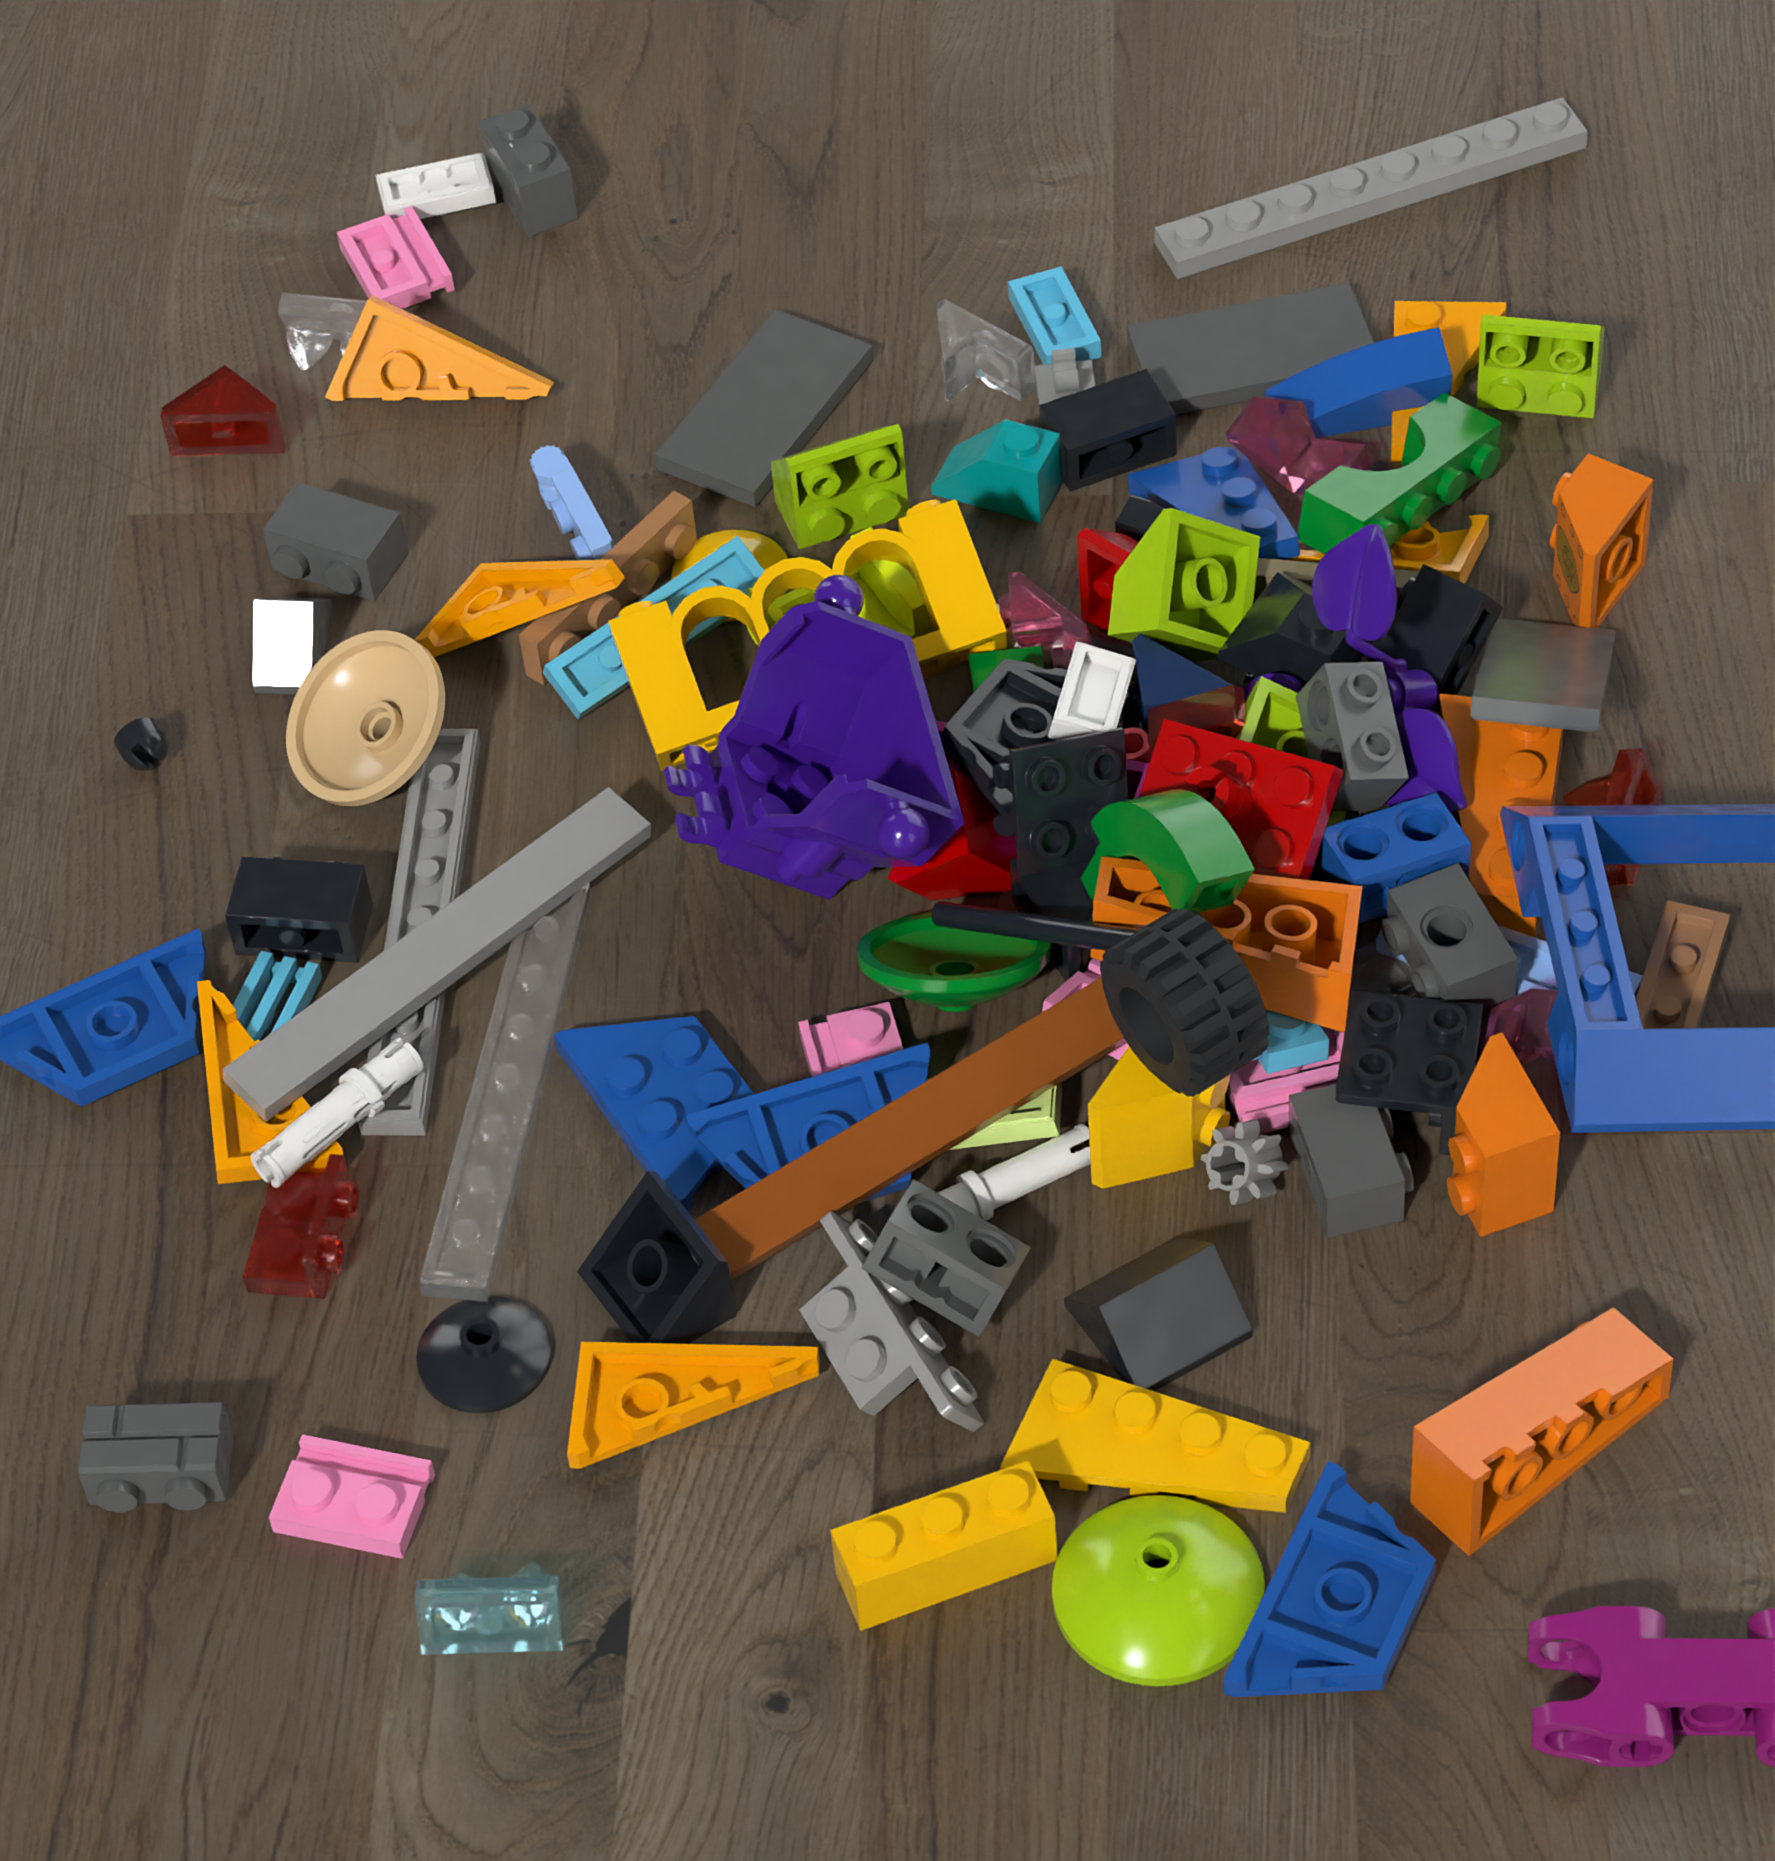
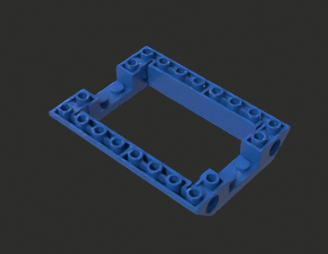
M1775 804L1503 806L1500 818L1522 916L1542 917L1558 988V994L1547 1021V1028L1571 1133L1775 1129V1027L1642 1028L1603 865L1775 863Z

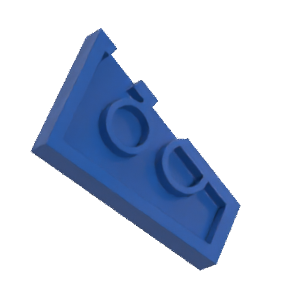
M1239 445L1211 448L1197 456L1127 474L1130 495L1151 499L1164 509L1174 508L1260 536L1258 558L1286 560L1300 556L1297 533Z

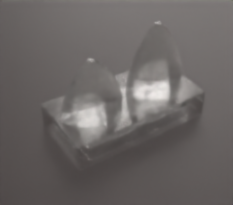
M292 293L281 294L278 315L287 327L286 342L288 349L300 369L306 370L320 360L330 348L333 340L340 341L342 359L367 301Z

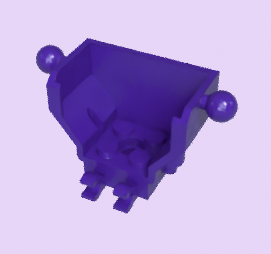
M840 574L829 576L821 581L815 590L814 602L791 607L762 638L735 715L723 727L719 734L716 748L709 754L700 746L686 745L683 749L687 770H680L672 766H667L664 769L669 791L678 796L694 797L698 812L697 817H691L684 813H678L675 816L681 839L689 843L706 844L715 847L719 862L829 900L849 879L854 881L860 880L873 867L923 866L965 823L912 638L858 617L864 604L863 591L854 579Z

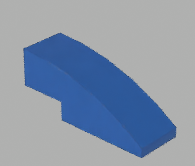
M1439 327L1400 335L1327 359L1265 390V400L1276 444L1392 425V412L1423 407L1442 393L1451 396L1452 371Z

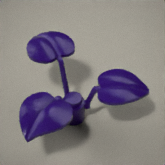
M1379 524L1366 525L1331 548L1319 561L1312 580L1313 604L1318 618L1327 629L1332 631L1346 630V642L1349 646L1376 662H1383L1384 667L1387 668L1385 674L1409 779L1387 800L1386 804L1392 807L1400 802L1411 801L1437 793L1450 813L1465 809L1468 803L1460 782L1458 756L1453 736L1445 721L1437 713L1433 712L1438 697L1434 679L1423 670H1406L1407 662L1405 659H1393L1364 641L1380 640L1387 634L1392 626L1397 606L1396 580L1387 540ZM1285 673L1261 675L1296 693H1299L1302 689L1299 681L1292 675ZM1261 676L1252 680L1240 693V712Z

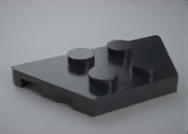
M1003 659L945 725L941 742L948 754L1015 830L1012 793L1006 788L999 789L995 785L992 773L995 764L1001 763L1004 756L1009 755V750L1056 741L1055 739L1048 738V734L1068 670L1061 668L1043 669L1032 663ZM1132 681L1129 683L1120 717L1133 702L1138 684Z

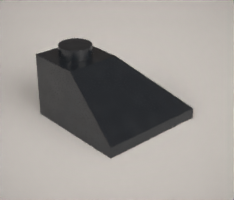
M1279 572L1275 574L1218 651V660L1258 677L1267 673L1289 674L1299 681L1301 688L1309 682L1324 663L1360 662L1364 654L1347 644L1346 630L1332 631L1321 623L1313 604L1311 585ZM1364 640V641H1366L1367 643H1369V644H1371V645H1372L1373 642H1374V641Z

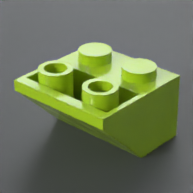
M1482 314L1477 407L1594 419L1602 366L1604 327L1601 325Z
M898 424L873 429L770 461L775 503L798 549L830 541L837 537L907 516L906 512L909 510L903 434Z

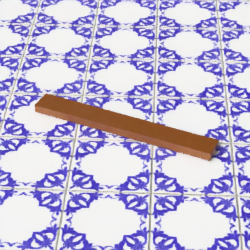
M1102 977L696 1218L697 1224L728 1261L730 1279L733 1280L823 1226L820 1219L829 1211L837 1215L843 1214L1126 1044L1127 1042L1117 1027L1106 1001L1101 981Z

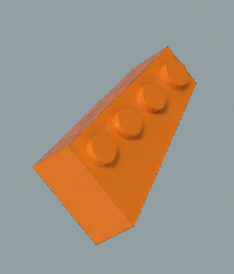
M1439 694L1438 715L1445 721L1453 736L1458 756L1460 782L1468 803L1465 809L1451 814L1471 842L1469 881L1497 925L1535 938L1538 917L1522 916L1500 812L1503 806H1554L1562 755L1563 729L1474 720V717H1470L1472 697Z
M1101 857L1093 902L1092 922L1142 929L1172 910L1156 877L1142 861ZM1252 874L1232 905L1199 912L1201 917L1212 925L1238 953L1256 983L1266 1010L1345 1033L1362 886ZM1091 949L1090 958L1102 961V955L1105 951Z
M1614 1307L1591 1321L1581 1323L1568 1335L1413 1426L1410 1503L1468 1556L1472 1555L1669 1398L1674 1359Z

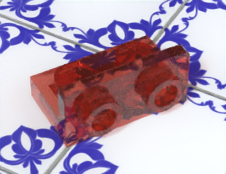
M330 1154L325 1173L296 1171L279 1188L273 1187L271 1182H269L243 1274L247 1292L325 1299L331 1273L339 1274L343 1266L345 1240L342 1231L345 1220L355 1218L359 1203L358 1181L350 1179L344 1155Z

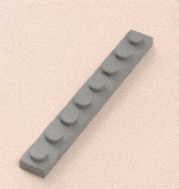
M1563 97L1154 227L1155 245L1175 277L1180 279L1585 149L1587 147L1588 131Z

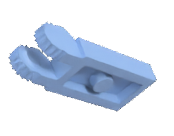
M554 445L541 446L540 449L535 450L534 454H531L532 459H530L533 473L539 482V491L546 507L552 511L563 535L573 531L575 538L569 541L576 560H600L614 546L610 534L566 455H564L563 450L561 451L560 447L556 448Z

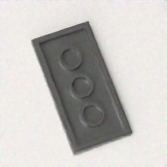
M1349 282L1127 326V341L1138 371L1148 370L1176 415L1264 398L1265 390L1327 359L1374 343Z
M774 309L655 453L656 470L756 507L773 486L770 461L799 453L874 360L873 345Z
M1498 618L1489 634L1472 695L1470 717H1474V720L1587 732L1598 731L1615 650L1616 630Z

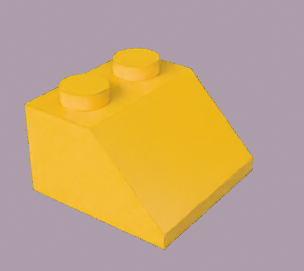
M1129 1046L1088 1103L1091 1183L1105 1189L1193 1168L1208 1146L1213 1147L1217 1143L1212 1131L1228 1127L1230 1112L1225 1110V1092L1229 1084L1230 1075L1195 1096H1186L1182 1092L1179 1094L1151 1073Z

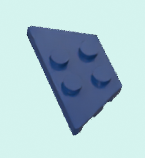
M195 929L0 1016V1061L82 1107L199 1054L201 1017L197 981H205L207 955L206 945L200 929Z
M695 1016L568 1029L555 1033L556 1050L646 1172H657L689 1212L695 1205L694 1193L710 1173L718 1175L723 1166L688 1133L685 1115L753 1095L752 1090Z
M928 1043L920 1044L686 1114L685 1124L688 1133L746 1189L926 1082L930 1049ZM912 1172L863 1202L908 1189Z
M1330 1461L1327 1462L1224 1676L1223 1694L1231 1697L1383 1690L1435 1577L1436 1559L1413 1537L1402 1534L1397 1529L1394 1518L1376 1501L1369 1505L1346 1482L1347 1473L1338 1464Z

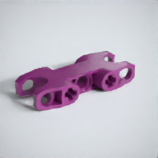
M1597 1606L1578 1612L1550 1615L1530 1622L1527 1637L1528 1662L1536 1664L1539 1668L1574 1672L1587 1679L1594 1688L1592 1693L1582 1699L1554 1701L1532 1709L1531 1748L1551 1756L1581 1760L1602 1767H1646L1663 1763L1672 1757L1674 1753L1673 1735L1755 1736L1757 1758L1764 1764L1775 1767V1608L1760 1611L1750 1617L1747 1622L1748 1639L1667 1638L1665 1617L1656 1610L1638 1606ZM1554 1640H1569L1562 1642H1552Z

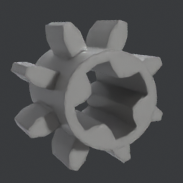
M1258 1120L1238 1122L1236 1128L1228 1126L1213 1130V1137L1217 1143L1207 1154L1201 1155V1160L1206 1163L1207 1174L1210 1178L1208 1188L1210 1190L1220 1188L1230 1191L1231 1205L1251 1202L1253 1196L1257 1199L1274 1196L1277 1191L1272 1181L1277 1178L1281 1171L1288 1170L1289 1165L1283 1162L1282 1151L1279 1147L1282 1138L1280 1135L1267 1136L1259 1134L1260 1126Z

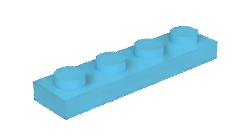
M736 536L641 601H652L653 605L667 601L672 615L685 597L701 588L721 585L738 589L748 596L747 589L754 586L763 574L764 569L742 540ZM711 617L697 624L688 635L685 648L730 617ZM609 623L544 665L542 672L577 720H580L630 686L614 644Z

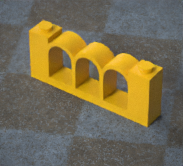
M956 499L942 504L940 500H928L913 506L906 512L907 516L898 519L899 532L881 528L859 533L847 540L835 556L832 569L821 561L809 558L783 559L763 572L754 584L751 598L740 590L721 585L705 587L685 597L672 615L667 601L653 605L652 601H640L623 608L618 613L619 617L609 620L608 623L614 644L660 770L663 771L667 766L675 767L686 763L683 749L686 745L700 746L710 754L718 745L719 734L723 727L734 717L740 701L738 700L710 711L706 710L684 650L688 635L697 624L708 618L718 616L738 619L749 627L759 647L762 638L769 632L765 620L768 608L777 596L790 589L807 588L816 590L821 581L832 575L840 574L851 577L857 568L870 561L884 559L897 562L906 568L916 581L934 628V632L912 639L923 679L968 663V654L1006 650L1007 631Z

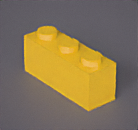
M1029 1460L830 1530L836 1575L860 1631L1055 1562L1058 1558L1055 1515Z

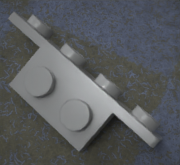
M829 1211L820 1219V1222L848 1267L801 1307L799 1311L860 1410L875 1416L918 1378L937 1410L944 1418L975 1432L984 1424L982 1417L972 1403L977 1398V1393L969 1380L955 1367H949L942 1356L941 1351L946 1345L941 1335L926 1319L917 1316L909 1303L913 1298L861 1269L878 1236L862 1220L857 1219L851 1223Z

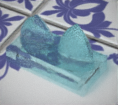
M535 1562L529 1563L511 1577L473 1578L464 1572H459L447 1579L418 1580L415 1605L422 1655L563 1651L565 1628L559 1576H551Z

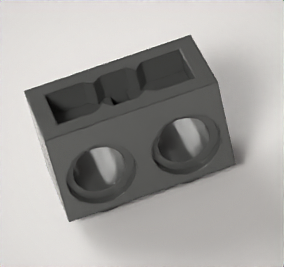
M1383 662L1324 663L1296 695L1309 759L1334 765L1344 770L1331 811L1379 810L1409 779Z
M913 1179L885 1224L861 1269L980 1337L1031 1247Z

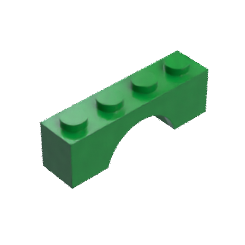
M1442 393L1410 416L1401 462L1403 467L1387 471H1365L1340 465L1304 491L1297 533L1299 541L1325 555L1335 545L1366 525L1379 524L1390 548L1399 538L1412 529H1419L1428 517L1446 504H1453L1462 492L1480 479H1487L1494 472L1501 455L1497 445L1502 422L1446 393Z

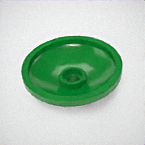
M932 912L907 916L882 924L866 933L860 939L857 946L859 968L878 986L910 1001L923 1005L937 1006L940 1010L947 1012L967 1011L975 1005L1003 997L1034 979L1051 958V943L939 927L932 921Z

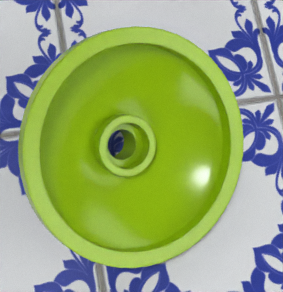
M1147 1495L1129 1498L1094 1513L1080 1524L1065 1542L1056 1560L1052 1578V1599L1055 1617L1061 1632L1073 1650L1102 1673L1128 1683L1145 1686H1172L1192 1682L1218 1671L1231 1662L1265 1593L1261 1561L1246 1534L1231 1519L1216 1509L1188 1498L1169 1495ZM1153 1560L1168 1562L1162 1568H1152L1146 1563Z

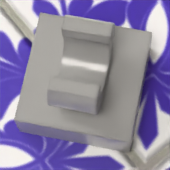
M1075 348L1051 350L1052 364L1034 366L1038 407L1060 397L1096 386L1092 360L1076 361Z

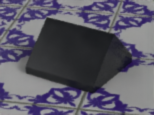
M647 1171L577 1272L631 1343L689 1344L736 1317L728 1261L658 1173Z
M1176 1236L1064 1298L1066 1309L1120 1378L1126 1383L1151 1391L1162 1388L1252 1337V1327L1214 1243Z

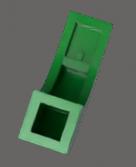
M1173 789L1112 803L1102 808L1090 822L1100 844L1097 846L1096 853L1084 871L1081 880L1090 898L1094 899L1102 856L1142 861L1156 877L1172 910L1183 908L1199 913L1232 905L1255 869L1230 824L1210 802L1191 791Z

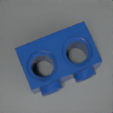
M1433 793L1326 827L1318 853V876L1322 882L1362 886L1359 924L1387 914L1389 889L1457 863L1469 880L1471 842L1439 795Z

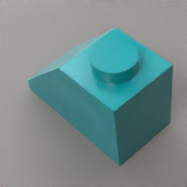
M1005 419L954 446L931 486V493L935 496L950 500L956 499V501L1041 523L1062 485L1060 433Z

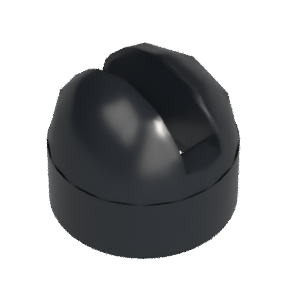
M142 717L131 721L120 729L114 739V745L123 760L139 771L154 769L156 767L154 759L164 761L167 756L169 745L166 735L157 720L152 717Z

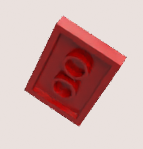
M1163 719L1139 797L1173 789L1191 791L1210 802L1230 824L1255 869L1252 874L1309 880L1344 770L1327 763Z

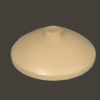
M375 630L348 638L331 649L315 664L297 691L290 709L286 729V748L289 763L293 773L303 787L331 804L360 806L375 802L393 793L416 773L428 757L437 740L445 710L444 681L440 668L431 653L407 635L389 630Z

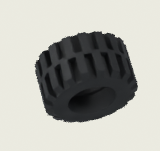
M1175 908L1112 946L1102 955L1103 960L1100 962L1101 981L1106 1001L1117 1027L1145 1067L1180 1094L1182 1092L1186 1096L1200 1094L1267 1050L1269 1044L1267 1036L1270 1035L1269 1024L1255 981L1231 944L1198 914L1194 915L1187 909L1181 908L1177 910Z

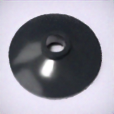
M499 1296L474 1297L448 1307L430 1322L418 1344L417 1367L422 1383L427 1391L442 1404L468 1413L495 1412L519 1403L540 1385L548 1372L551 1362V1340L542 1319L525 1304ZM480 1340H489L487 1343L482 1345L473 1344Z

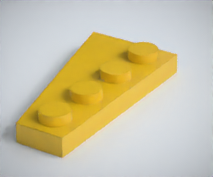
M1052 1358L1000 1465V1470L1029 1460L1037 1479L1059 1481L1060 1489L1089 1492L1090 1484L1129 1488L1130 1496L1135 1497L1158 1495L1163 1492L1194 1495L1195 1501L1203 1504L1286 1513L1309 1462L1311 1442Z

